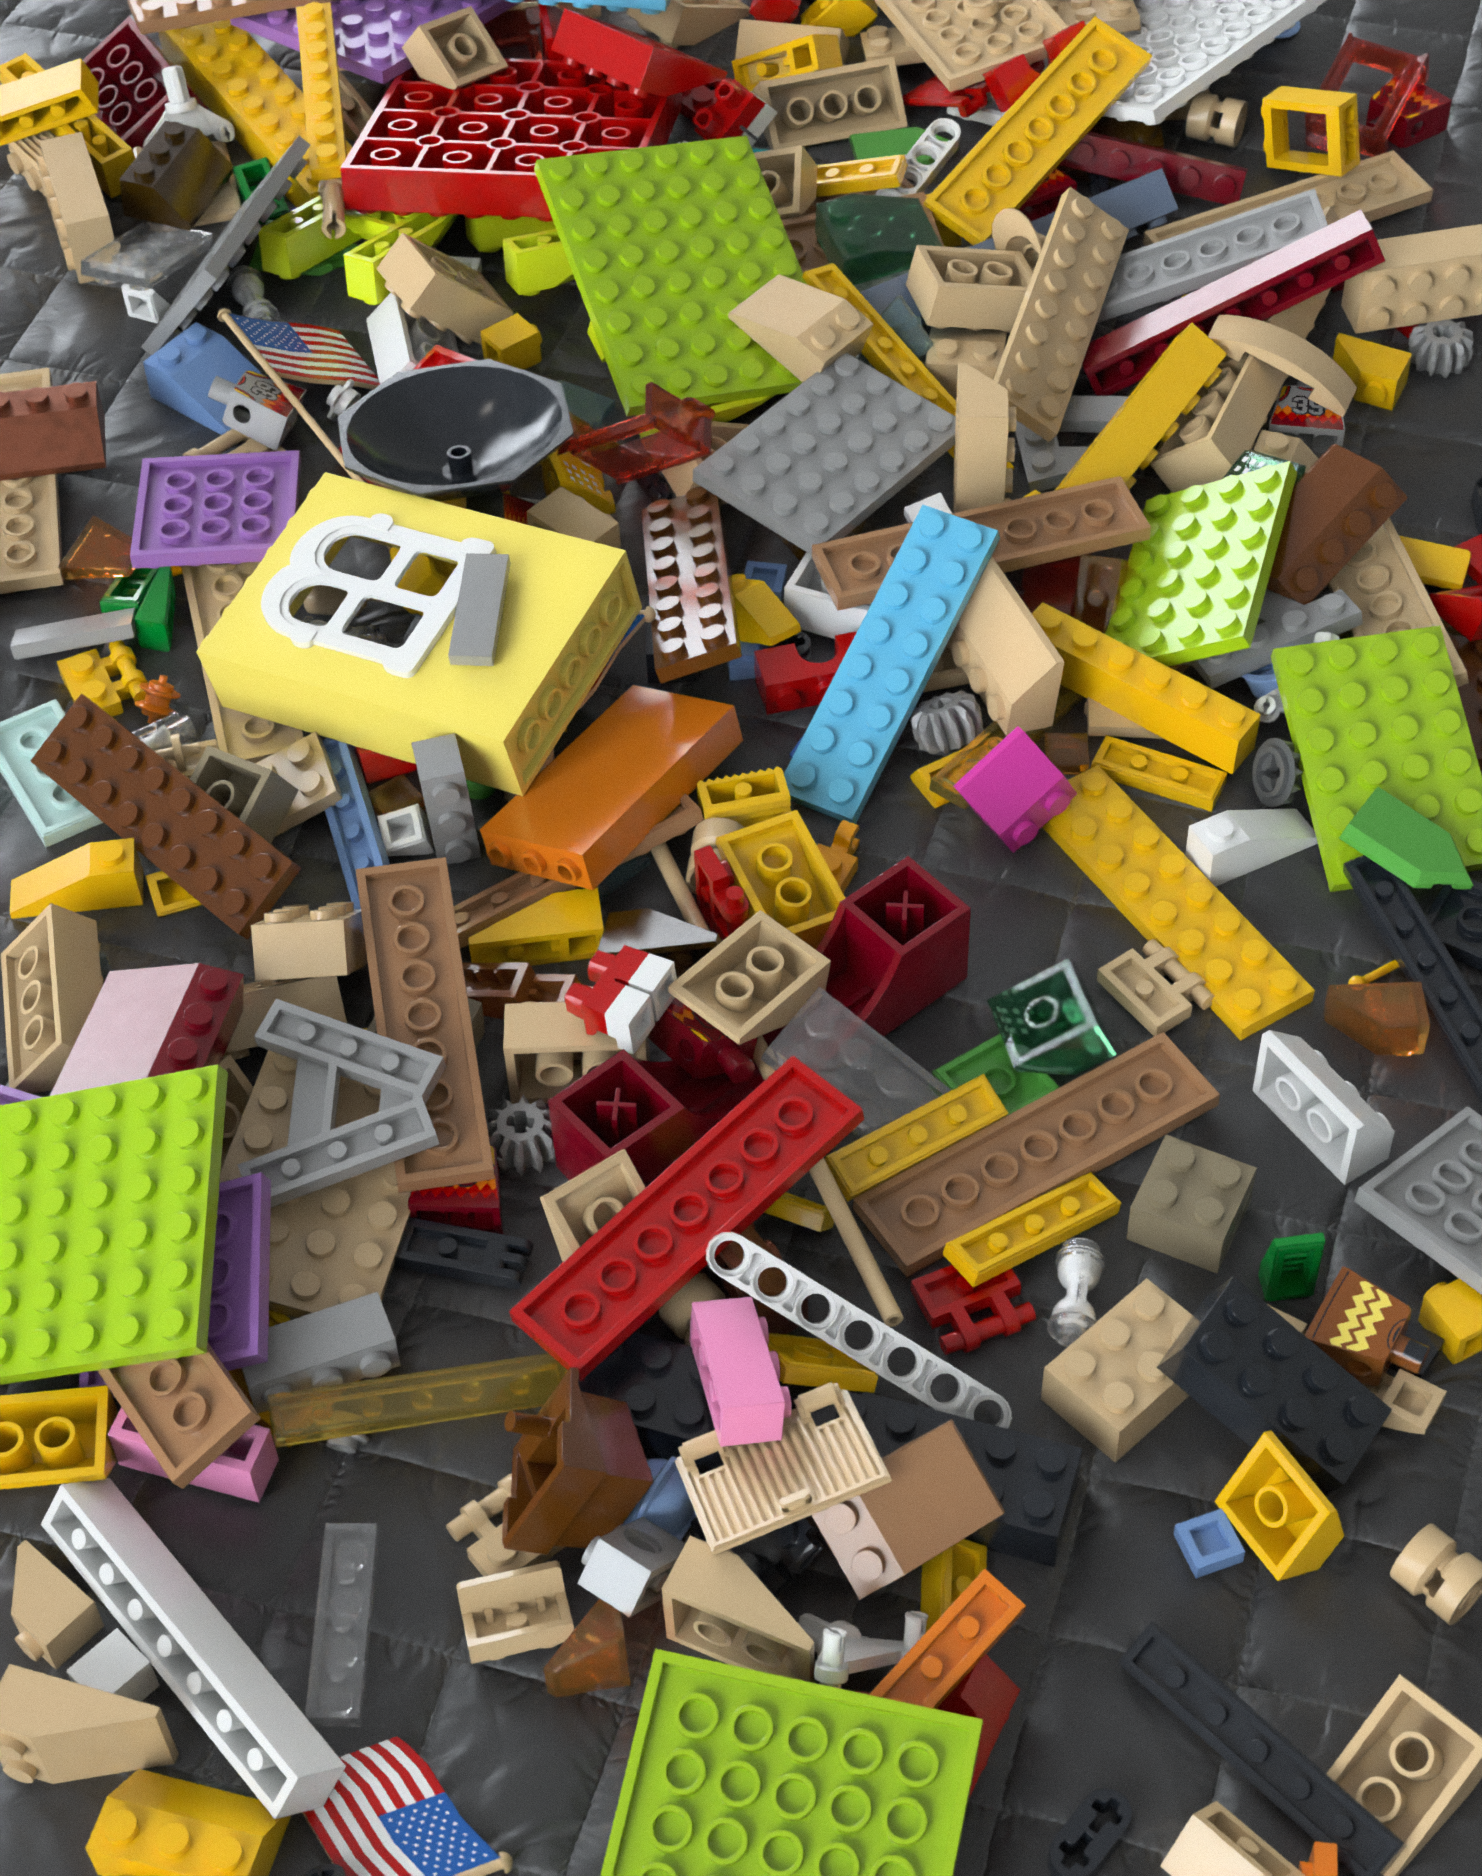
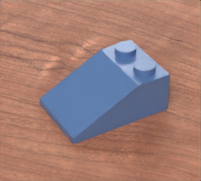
M197 322L143 361L152 398L220 435L232 428L225 425L222 421L227 405L208 398L214 378L218 376L236 384L245 371L251 370L262 374L224 336Z

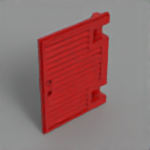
M1044 60L1032 63L1030 67L1036 72L1041 73L1045 68ZM934 76L903 95L902 99L904 105L958 107L959 114L964 118H968L987 106L988 98L986 93L990 89L984 80L969 85L965 89L950 92L940 79ZM965 95H973V98L969 99V96Z

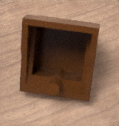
M571 1367L537 1415L509 1411L506 1415L504 1424L506 1431L523 1435L513 1448L511 1497H508L503 1503L502 1542L504 1549L547 1555L553 1546L587 1548L596 1536L602 1537L614 1531L617 1526L623 1525L626 1518L654 1482L627 1402L582 1392L579 1386V1368Z

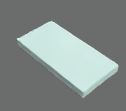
M57 699L0 722V772L45 847H49L104 823L30 762L65 716V712Z

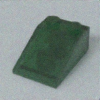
M849 194L816 204L815 235L829 263H834L853 285L910 269L917 245L942 246L918 198Z

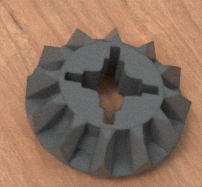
M1270 738L1266 740L1258 749L1253 763L1252 778L1255 792L1260 801L1268 807H1282L1283 804L1292 803L1294 792L1300 790L1298 778L1303 772L1299 770L1298 763L1301 755L1294 752L1293 742L1285 741L1283 738ZM1280 769V777L1274 775V771Z

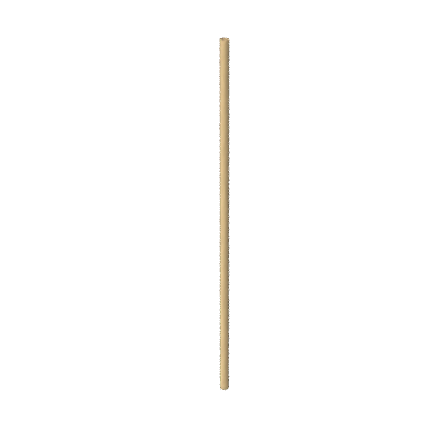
M666 842L652 848L650 851L685 922L709 930ZM763 1035L759 1036L753 1059L765 1081L779 1067ZM823 1157L809 1172L884 1324L894 1327L902 1322L903 1315Z

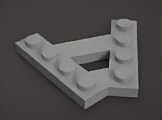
M1071 395L1059 432L1100 433L1129 396ZM1016 420L1015 434L1030 492L1035 489L1043 491L1057 487L1088 447L1059 446L1057 435L1047 442Z
M1266 588L1251 648L1190 661L1180 665L1193 666L1209 687L1213 689L1271 664L1270 656L1275 648L1313 643L1317 632H1330L1338 635L1362 625V611L1342 589L1303 605Z
M279 999L274 1001L254 1038L257 1046L297 1060L288 1144L284 1148L238 1164L242 1177L262 1172L271 1180V1207L440 1144L425 1104L446 1068L442 1056ZM340 1076L380 1089L379 1112L335 1128Z

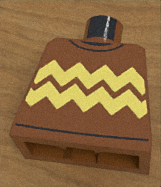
M1344 1266L1341 1267L1305 1334L1310 1341L1360 1383L1370 1386L1381 1384L1391 1363L1418 1375L1430 1350L1429 1346L1405 1336L1412 1312L1407 1304Z

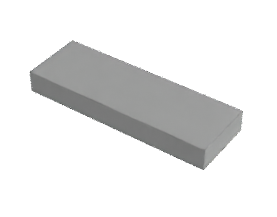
M466 553L448 653L450 665L494 666L511 565L509 554Z
M135 607L17 629L10 645L13 657L19 660L131 639L135 637L136 633L134 620L137 614Z

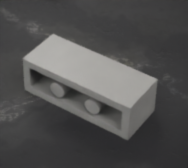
M455 733L412 742L437 858L446 857L448 865L481 857L464 768Z
M375 1292L268 1327V1362L243 1367L241 1370L253 1407L257 1413H261L267 1410L283 1409L294 1401L315 1394L331 1393L342 1385L366 1377H379L390 1369L401 1366L392 1328L379 1293Z

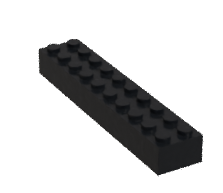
M634 1332L581 1382L579 1381L582 1392L627 1402L646 1458L669 1460L672 1456L677 1458L681 1456L678 1447H681L683 1442L715 1430L691 1346ZM779 1380L780 1387L787 1386L789 1389L791 1410L796 1409L794 1400L798 1398V1395L817 1388L785 1384ZM847 1390L881 1458L952 1419L1005 1510L1003 1515L964 1539L987 1546V1549L1055 1567L1079 1480L1083 1448L868 1392ZM833 1404L811 1413L816 1427L839 1418ZM718 1451L695 1460L697 1469L701 1473H706L724 1465Z

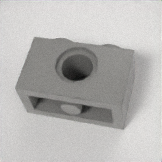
M644 1517L624 1526L619 1525L614 1531L602 1537L596 1536L587 1546L581 1560L586 1566L577 1584L630 1618L662 1600V1587L685 1543Z

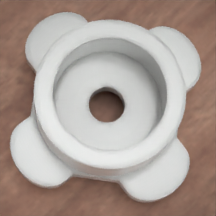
M349 379L343 387L338 384L330 392L326 401L331 406L327 418L330 420L360 400L361 394L352 389L355 383L354 380Z

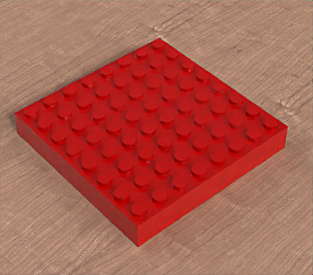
M504 58L508 64L505 70L456 90L420 78L415 68L412 67L394 78L340 167L345 209L357 210L362 214H371L377 211H393L396 215H409L413 212L429 213L433 217L464 214L466 217L473 219L491 215L501 216L505 220L537 217L540 221H553L534 171L536 160L666 145L682 107V92L667 97L650 93L649 98L645 99L628 92L630 87L628 84L626 89L617 87L606 82L608 76L606 74L604 79L585 73L586 65L584 64L582 69L562 62V60Z

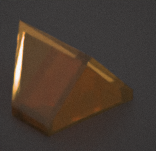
M93 515L59 564L58 569L63 573L65 580L130 577L135 569L132 568L130 558L132 537Z
M599 1598L543 1668L548 1693L557 1698L631 1685L625 1636L619 1610Z

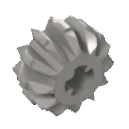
M1452 319L1419 324V326L1413 327L1412 333L1409 336L1408 352L1412 353L1411 363L1416 364V371H1429L1430 377L1435 373L1441 374L1444 378H1447L1450 372L1460 374L1463 367L1468 366L1469 361L1472 359L1474 350L1472 348L1474 342L1473 332L1466 329L1465 322L1455 323Z
M958 691L953 694L946 692L941 696H933V699L929 701H922L919 707L913 710L911 714V730L920 750L928 751L930 754H936L940 751L948 753L953 749H961V746L965 744H972L975 738L983 733V715L974 695L967 694L964 691Z
M524 1094L519 1103L515 1104L504 1098L501 1105L502 1110L489 1109L487 1117L489 1142L496 1147L498 1167L501 1168L503 1173L516 1167V1171L521 1177L526 1168L530 1167L541 1173L543 1161L555 1162L556 1160L549 1109H547L542 1098L532 1104L528 1103Z

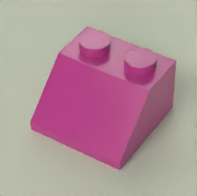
M1019 726L954 785V788L979 818L1013 853L1022 845L1031 842L1037 835L1038 830L1053 816L1062 813L1068 807L1070 801L1077 795V792L1065 776Z

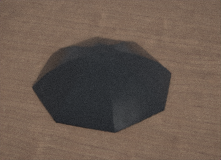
M491 359L397 372L338 415L340 442L346 470L384 487L438 502L506 492L555 453L574 435L566 398L560 382Z

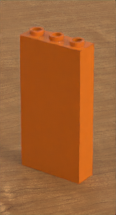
M632 685L534 778L524 796L516 795L480 829L491 865L594 890L645 839L647 833L656 824L662 822L681 803V797L684 794L689 795L697 787V783L700 780L703 781L743 741L734 705Z

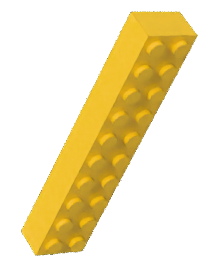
M229 19L158 32L163 53L174 66L178 65L183 68L185 80L213 113L228 120L234 126V137L254 160L267 157L272 169L298 136L307 141L303 92L246 30L231 25ZM346 140V150L348 156L353 147ZM308 150L302 157L307 161L305 167L295 179L291 176L287 178L293 184L285 193V196L296 208L320 196V181H312Z

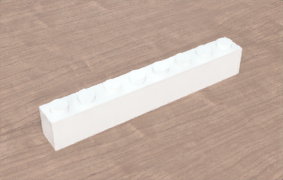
M110 1478L61 1484L41 1523L42 1527L151 1662L153 1667L272 1817L278 1819L323 1807L346 1765Z

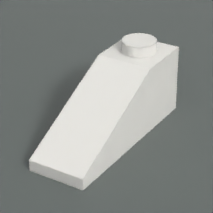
M1297 809L1226 810L1189 826L1185 856L1216 887L1316 845L1318 842L1314 829Z

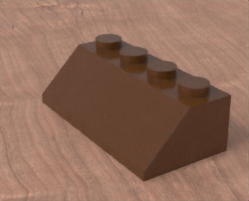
M1337 444L1331 445L1294 484L1267 589L1303 605L1310 603L1408 497L1381 466Z

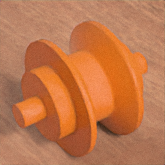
M160 674L159 680H150L149 683H140L139 685L146 692L145 700L135 701V706L142 709V714L149 716L147 722L155 725L157 719H166V716L176 715V712L169 705L171 699L180 698L181 694L174 690L173 685L167 683L168 676Z

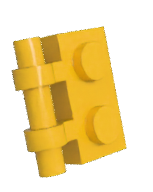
M123 640L109 642L108 648L111 653L102 659L95 648L56 661L60 675L73 703L82 693L113 717L124 713L121 701L133 698L134 702L145 700L146 692L139 685L140 683H148L144 673L137 670L135 666L137 659L134 652L125 645ZM122 675L121 680L112 682L110 679L112 676Z

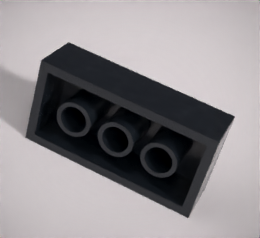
M1234 1276L1205 1297L1156 1367L1251 1448L1255 1446L1264 1432L1271 1430L1324 1495L1331 1493L1346 1483L1392 1411L1387 1404Z

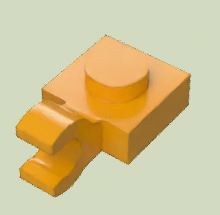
M842 820L839 824L831 847L820 843L817 845L843 893L858 870V857L853 856L860 843V839L854 838L859 830V825L846 820Z

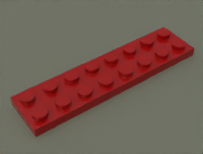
M792 1055L509 1310L512 1321L567 1370L571 1367L579 1368V1381L581 1382L708 1264L706 1261V1249L714 1236L722 1232H734L740 1235L864 1120L863 1109ZM726 1240L720 1243L715 1250V1257L733 1240Z

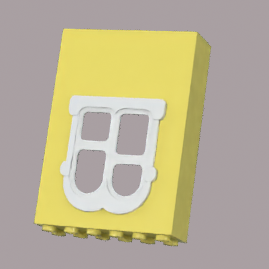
M325 472L316 486L310 490L307 498L295 515L289 519L283 532L275 543L269 547L265 557L252 575L246 579L242 589L232 603L226 607L222 617L209 635L203 639L196 652L223 707L313 733L316 731L320 736L416 764L412 742L455 733L466 780L524 796L642 609L626 550ZM350 536L400 549L384 574L374 581L329 568V565ZM466 553L509 554L511 565L494 666L450 665L448 657ZM418 554L457 565L440 592L435 596H426L397 587ZM316 585L331 586L347 591L346 598L326 625L315 626L293 618ZM369 598L424 613L405 644L399 648H392L344 634V631L366 599Z

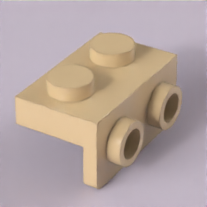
M558 1561L466 1580L456 1585L471 1664L486 1660H499L508 1655L539 1648H552L558 1644L576 1640L562 1571Z

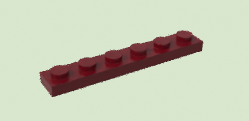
M1088 132L1059 164L1060 166L1128 182L1162 168L1171 192L1226 205L1239 201L1247 173V168L1094 132Z

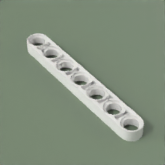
M940 118L933 121L905 157L908 167L903 179L913 180L916 183L915 187L910 189L903 187L879 189L868 203L924 192L958 149L961 136V128L958 123L948 118ZM947 132L953 136V139L941 141L935 137V134ZM921 155H928L935 162L930 165H924L919 163L916 158ZM858 275L847 277V279L853 281Z
M722 1232L714 1236L708 1243L706 1261L710 1269L718 1276L935 1410L974 1420L975 1407L984 1400H992L1001 1409V1417L996 1426L1009 1428L1012 1420L1011 1408L1002 1396L748 1239L734 1232ZM726 1240L737 1242L743 1249L742 1263L732 1270L720 1268L715 1261L717 1246ZM769 1267L781 1269L786 1276L787 1284L785 1289L776 1296L764 1295L758 1287L760 1273ZM811 1294H821L829 1302L830 1310L828 1316L818 1323L807 1321L801 1313L803 1300ZM856 1320L867 1322L872 1329L871 1342L862 1349L850 1348L844 1339L846 1327ZM898 1347L909 1348L915 1356L913 1370L904 1376H897L888 1368L887 1359L889 1354ZM940 1374H951L958 1382L956 1396L948 1402L936 1401L931 1394L932 1381Z

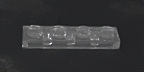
M325 1523L305 1717L314 1727H361L379 1543L377 1523Z

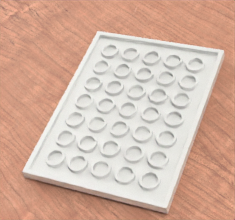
M1133 0L1140 15L1141 30L1120 34L1152 55L1148 67L1103 116L1113 117L1118 121L1144 122L1145 125H1156L1163 122L1165 117L1171 112L1185 106L1189 99L1199 92L1207 90L1210 84L1218 78L1229 74L1232 71L1231 69L1242 61L1250 59L1254 52L1264 45L1272 43L1275 37L1283 31L1294 27L1296 22L1307 14L1315 12L1317 7L1326 0ZM1048 58L1043 59L1045 64L1044 70L1047 68Z

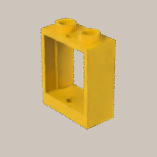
M1280 86L1262 98L1261 116L1264 119L1265 133L1263 149L1266 153L1267 168L1342 177L1360 164L1357 94ZM1287 110L1326 114L1328 154L1289 149Z

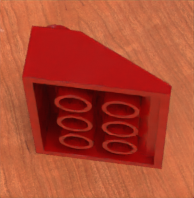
M565 8L551 50L564 55L562 62L582 69L584 64L586 65L585 73L604 79L606 74L608 75L607 83L626 89L628 84L630 85L628 92L645 99L649 98L650 93L661 97L671 96L725 79L727 75L725 70L640 33Z

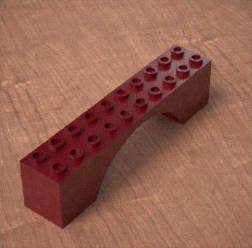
M909 856L839 902L834 918L816 948L818 952L831 960L825 996L795 1022L763 1035L778 1067L794 1055L825 1079L965 980L968 975L971 908ZM623 1049L548 1100L556 1167L571 1180L613 1154L625 1149L644 1186L647 1187L764 1082V1079L754 1059H752V1062L755 1064V1070L748 1080L736 1084L725 1073L697 1079L693 1078L673 1060L665 1062L640 1060L631 1056Z

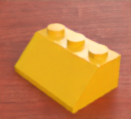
M105 1385L1 1395L0 1490L107 1479L117 1462L108 1433L118 1415V1411L109 1387Z
M137 1769L107 1796L85 1849L97 1874L101 1876H268L291 1815L274 1819L259 1799Z

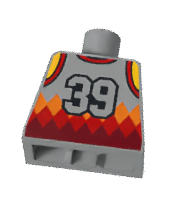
M251 370L245 371L236 384L216 376L208 393V398L227 405L222 419L225 425L276 451L295 425L299 415L298 411L269 376ZM284 382L302 404L307 390Z
M1300 380L1296 386H1282L1270 419L1268 431L1301 438L1318 459L1331 445L1337 444L1342 447L1345 434L1343 417L1309 400L1308 398L1313 387Z

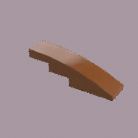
M529 962L462 963L467 998L482 1003L483 1016L503 1020L505 1004L528 1001L537 1003L565 1002V993L571 985L577 982L580 983L576 974H535Z

